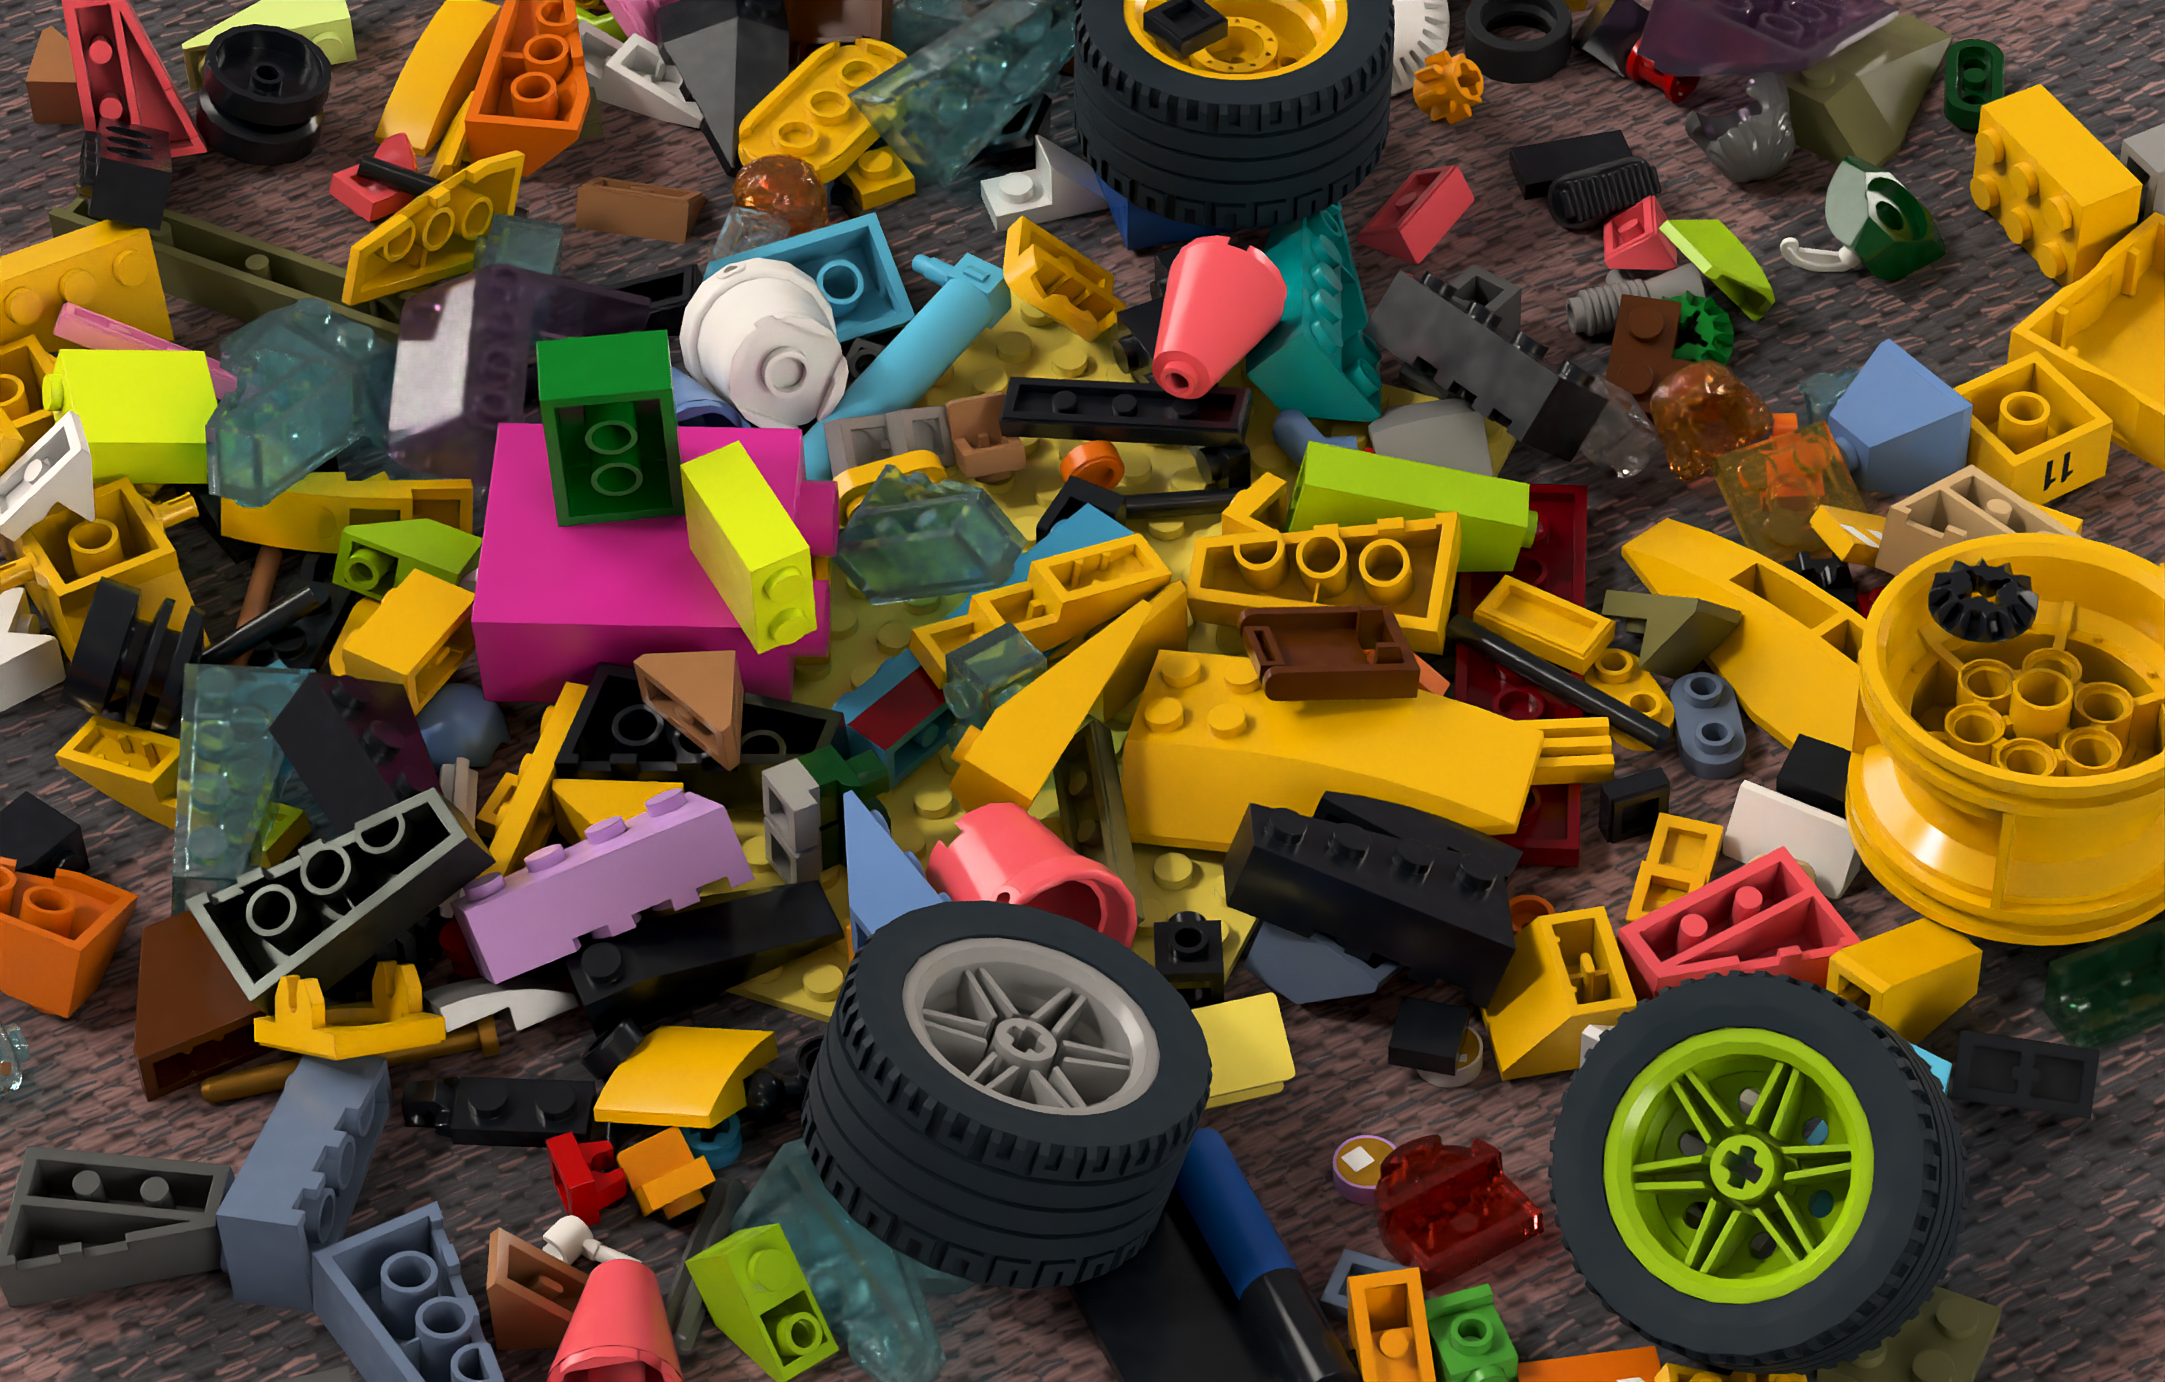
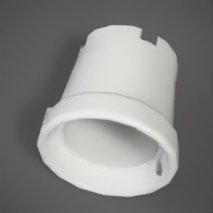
M753 258L726 265L701 283L686 306L679 336L685 368L694 380L741 412L746 420L759 428L799 429V425L807 424L814 418L821 422L831 415L843 397L849 371L847 360L842 354L841 345L837 339L832 308L814 279L790 263Z

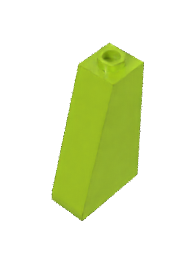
M1308 441L1282 533L1314 530L1313 526L1336 523H1338L1339 527L1377 524V519L1403 517L1404 521L1435 518V513L1458 511L1463 539L1457 572L1513 571L1521 547L1531 548L1537 529L1538 512L1529 510L1530 484Z

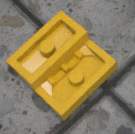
M661 1025L645 1036L632 1053L612 1073L593 1108L595 1121L711 1129L747 1106L743 1079L779 1057L775 1031Z

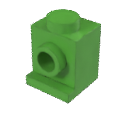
M1488 1283L1424 1301L1437 1382H1517L1518 1355L1493 1304V1292Z

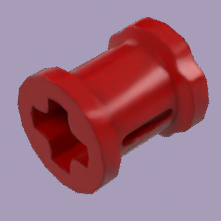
M1648 33L1637 41L1626 63L1628 78L1639 83L1647 81L1664 91L1665 98L1673 103L1681 102L1696 88L1702 73L1699 57L1690 53L1681 55L1665 46L1663 38L1654 33Z

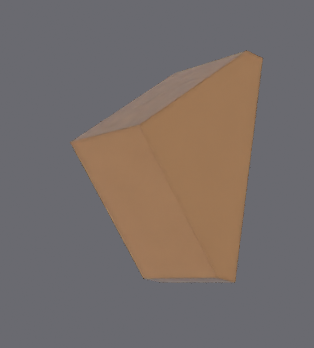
M50 26L41 32L25 81L34 123L84 125L69 40L54 27Z
M735 650L642 654L633 661L642 700L645 704L729 772L739 765L744 689Z
M500 1227L490 1233L486 1289L497 1350L559 1348L589 1275Z

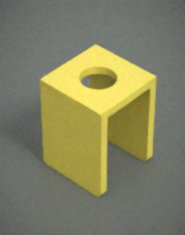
M1264 993L1191 1010L1203 1030L1212 1062L1211 1071L1213 1076L1209 1086L1210 1096L1204 1110L1278 1094L1284 1088L1283 1082L1289 1081L1295 1076V1068L1278 1000L1274 993Z

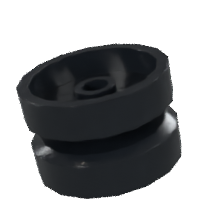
M261 24L232 27L215 36L207 48L203 68V85L199 91L196 108V127L209 145L230 158L247 164L265 166L295 163L311 154L320 138L324 119L323 106L328 99L332 78L331 63L319 46L296 32L279 26Z

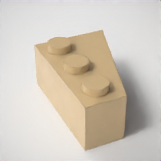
M1971 464L1889 507L1874 567L1897 576L1911 564L1937 550L1966 540L1991 535L2047 533L2083 537Z

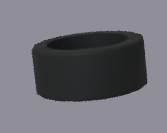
M1473 0L1465 13L1464 48L1466 58L1473 61L1480 69L1481 74L1491 80L1510 84L1535 83L1550 78L1563 69L1571 55L1572 18L1570 8L1563 0ZM1522 25L1536 28L1546 33V35L1531 41H1510L1500 39L1490 32L1505 26Z

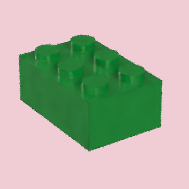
M667 329L536 341L539 401L558 527L686 515L680 465L683 464Z

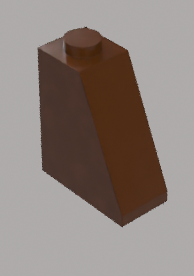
M190 910L142 928L133 1052L143 1094L148 1102L273 1051L272 1047L262 1046L258 1042H254V1018L265 1017L266 1013L248 1000Z

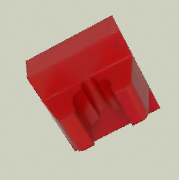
M572 1131L547 1139L546 1145L552 1183L567 1215L579 1217L587 1226L600 1223L599 1211L624 1197L628 1192L623 1168L614 1169L608 1173L599 1172L616 1166L611 1142L596 1141L578 1144Z

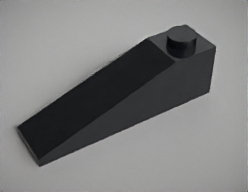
M680 0L658 8L654 15L658 52L665 65L676 66L683 79L679 90L685 101L696 102L704 116L705 122L701 130L726 175L771 189H778V186L763 182L746 170L740 161L738 146L739 127L743 119L788 76L789 26L784 0Z

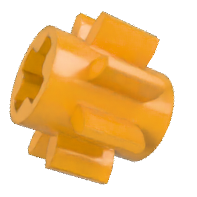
M1447 50L1426 57V67L1414 72L1416 79L1413 84V96L1417 106L1422 112L1430 115L1432 121L1446 117L1449 124H1453L1471 117L1470 107L1482 103L1480 96L1484 89L1483 76L1478 66L1473 61L1467 59L1464 53L1451 57Z

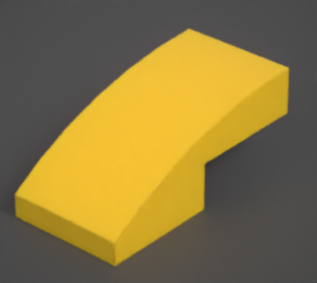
M1659 812L1646 861L1642 860L1625 919L1626 925L1711 882L1724 839L1723 826Z

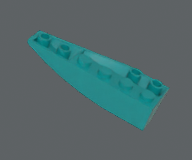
M1340 201L1323 211L1289 223L1272 225L1263 253L1278 267L1287 286V298L1284 302L1283 315L1278 325L1246 355V375L1281 412L1287 409H1296L1307 418L1373 422L1381 416L1382 382L1380 379V360L1382 355L1376 342L1362 332L1370 319L1341 214L1342 206Z

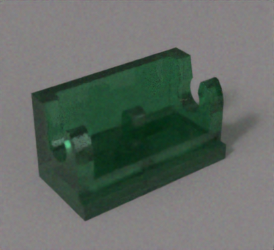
M2165 919L2049 962L2042 1010L2070 1046L2097 1049L2165 1023Z

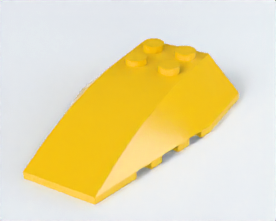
M1159 649L1124 744L1121 789L1130 839L1133 843L1228 852L1249 803L1274 809L1287 808L1300 815L1313 817L1325 791L1366 796L1405 805L1447 818L1487 835L1514 834L1517 831L1544 744L1543 731L1482 708L1418 689L1417 698L1272 701L1267 698L1250 658Z

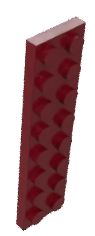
M1528 483L1530 484L1529 510L1538 512L1537 529L1531 548L1521 547L1513 571L1460 572L1458 614L1473 621L1475 609L1505 574L1585 608L1588 485ZM1459 642L1456 643L1454 700L1482 708L1514 721L1583 718L1582 709ZM1546 660L1583 681L1582 675ZM1581 783L1531 785L1516 833L1489 836L1523 851L1524 853L1518 865L1579 867Z

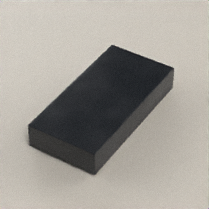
M1616 130L1510 148L1509 165L1524 200L1546 197L1552 181L1561 174L1633 155L1622 131Z

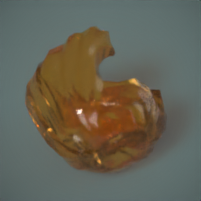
M769 154L754 159L738 171L732 188L735 200L725 225L727 235L735 241L741 235H752L756 232L769 233L775 231L797 236L829 226L827 193L819 174L811 163L806 162L801 157L788 154Z
M1708 359L1689 363L1685 367L1678 368L1669 373L1656 387L1650 400L1651 414L1661 442L1665 446L1670 469L1676 478H1680L1685 483H1689L1696 477L1704 474L1710 466L1713 467L1719 460L1726 458L1729 453H1736L1741 447L1748 445L1753 440L1758 439L1760 436L1764 437L1775 422L1769 407L1740 381L1733 372L1729 371L1721 363Z

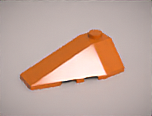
M505 0L464 120L471 164L481 159L517 150L525 154L521 176L528 177L579 139L591 98L574 0Z
M0 857V990L8 996L31 1004L39 1012L59 1015L68 1019L97 990L135 911L139 895L85 874L56 868L54 879L15 871L17 860Z

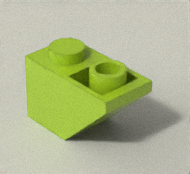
M429 518L346 526L341 534L332 583L382 601L389 590L397 588L416 568L460 587L461 579L479 568L483 538Z
M779 1223L739 1230L685 1261L714 1324L776 1382H787L839 1350Z

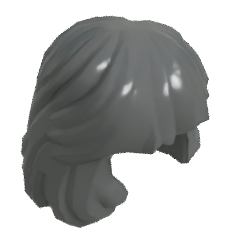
M1768 69L1753 72L1751 77L1748 78L1746 93L1754 98L1755 101L1751 102L1747 107L1740 108L1737 112L1728 113L1724 116L1707 117L1701 113H1696L1694 110L1686 116L1685 131L1688 136L1701 147L1710 158L1712 164L1724 177L1735 182L1763 181L1775 177L1788 164L1795 148L1796 138L1790 121V103L1785 81L1776 72Z

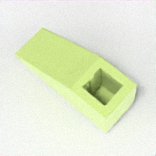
M261 0L182 44L191 91L200 90L203 85L206 51L215 36L237 26L250 24L279 26L301 34L321 48L331 65L357 60L351 19L345 0Z

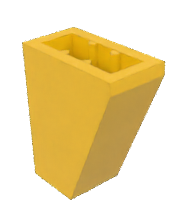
M1924 917L1838 950L1829 957L1826 990L1862 1008L1896 1031L1903 1039L1917 1045L1977 994L1983 950L1975 946L1964 934L1953 931L1947 926Z

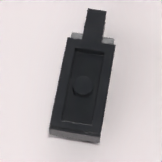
M460 1076V1079L457 1077L445 1078L443 1083L439 1080L405 1082L401 1107L405 1127L435 1128L437 1135L452 1138V1142L455 1145L547 1148V1139L571 1131L578 1144L590 1141L594 1118L593 1108L596 1104L597 1092L595 1081Z

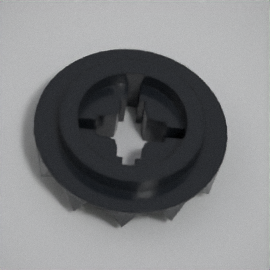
M1981 557L1975 566L1970 567L1961 561L1955 560L1949 572L1935 574L1933 585L1928 595V609L1935 622L1948 633L1968 641L1995 643L2013 639L2031 627L2037 615L2039 595L2032 592L2031 578L2029 576L2013 575L2010 563H2005L1996 568L1988 566L1983 557ZM1978 592L1981 595L1971 598L1972 593ZM1996 596L1995 604L1989 602L1986 598Z

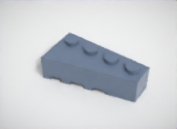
M304 1054L294 1073L289 1074L281 1097L215 1214L222 1242L221 1270L224 1273H229L235 1301L314 1312L312 1253L342 1241L394 1102L386 1058L366 1055L342 1060H331Z
M437 1201L312 1253L313 1310L366 1382H505L491 1344L486 1343L480 1326L479 1311L473 1296L468 1295L461 1276V1264L453 1243L449 1244L444 1231V1218Z

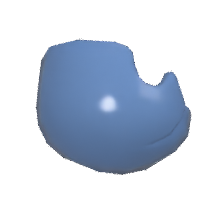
M444 684L415 717L434 770L437 773H440L443 764H455L457 757L470 760L469 768L488 767L491 765L497 747L501 743L504 745L510 744L511 735L506 717L498 702L485 700L483 689L475 684Z

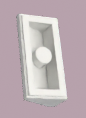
M1744 780L1740 785L1723 840L1722 853L1747 863L1759 854H1768L1784 846L1793 858L1805 861L1813 867L1816 874L1815 885L1823 895L1832 899L1841 898L1859 872L1861 861L1849 834L1847 821L1753 782Z

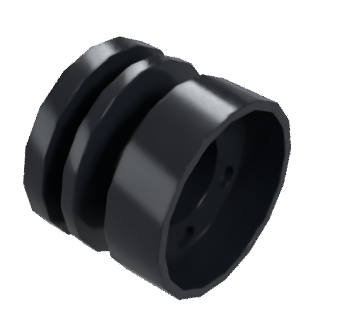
M101 576L70 665L60 703L101 715L109 704L114 692L118 691L127 694L125 724L135 726L143 700L158 704L150 731L166 735L168 727L186 705L205 648L204 617L206 610L191 605L182 632L167 628L176 602L174 599L165 598L152 622L139 619L142 589Z

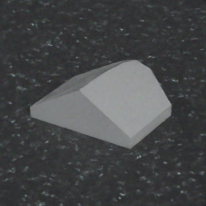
M1460 397L1387 407L1381 413V416L1368 426L1375 454L1494 477L1483 415L1471 408V403Z

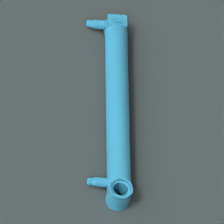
M966 253L955 266L923 254L914 257L912 261L913 271L923 275L926 280L942 288L850 385L831 415L821 422L817 421L803 436L807 480H833L824 422L839 418L878 415L901 409H911L986 327L992 329L1012 307L1010 288L1005 282L1002 268L969 253Z

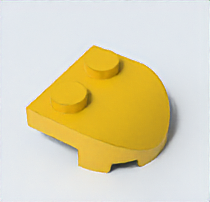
M1024 216L1020 217L1008 228L1003 276L1008 287L1018 297L1089 343L1093 342L1117 322V312L1125 310L1126 304L1113 296V274Z

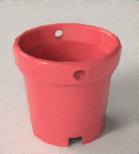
M1012 802L990 803L966 813L955 822L963 833L953 840L949 848L939 840L931 852L925 874L927 882L937 894L944 892L952 901L989 900L1038 908L1076 920L1131 949L1138 925L1135 898L1122 880L1105 865L1078 855L1035 816H1030L1020 805Z

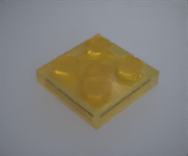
M1826 420L1716 456L1709 465L1746 547L1782 566L1787 561H1794L1796 555L1801 551H1809L1810 558L1831 551L1830 547L1816 533L1809 522L1821 504L1869 514Z

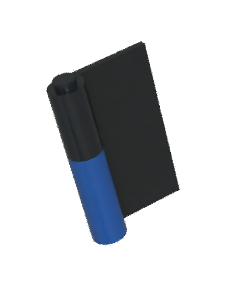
M1199 1128L1196 1130L1169 1199L1161 1213L1155 1230L1149 1235L1144 1247L1139 1249L1135 1256L1125 1260L1118 1268L1104 1275L1067 1286L1118 1382H1362L1359 1373L1226 1141L1215 1129Z

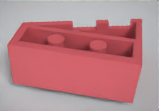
M61 0L85 131L97 132L99 118L104 117L169 132L171 158L207 152L205 139L197 129L191 113L129 0Z

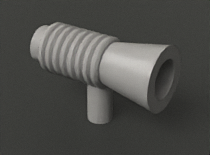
M1692 262L1645 281H1642L1640 278L1633 281L1625 269H1612L1606 276L1607 285L1598 286L1594 289L1579 290L1577 297L1568 298L1566 300V314L1573 334L1584 332L1586 336L1591 337L1594 334L1601 335L1602 333L1607 334L1610 331L1615 332L1622 294L1661 299L1662 296L1667 298L1681 296L1688 290L1695 296L1705 298V292L1698 268Z

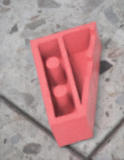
M1782 846L1619 928L1616 942L1636 1000L1639 1002L1645 998L1649 1000L1659 996L1658 991L1666 986L1671 988L1680 986L1681 980L1689 978L1700 980L1704 979L1706 974L1714 972L1722 976H1728L1730 970L1743 971L1744 973L1767 971L1773 976L1784 974L1796 980L1811 982L1826 989L1829 957L1838 950L1861 942V940L1788 850Z

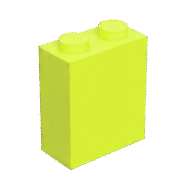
M59 349L53 374H46L43 379V406L46 411H53L55 424L70 410L79 415L91 453L93 483H111L124 477H128L131 483L145 484L215 483L227 446V440L204 351Z
M738 440L681 464L680 470L690 549L757 653L762 654L780 645L792 644L804 635L817 630L810 547L740 441Z

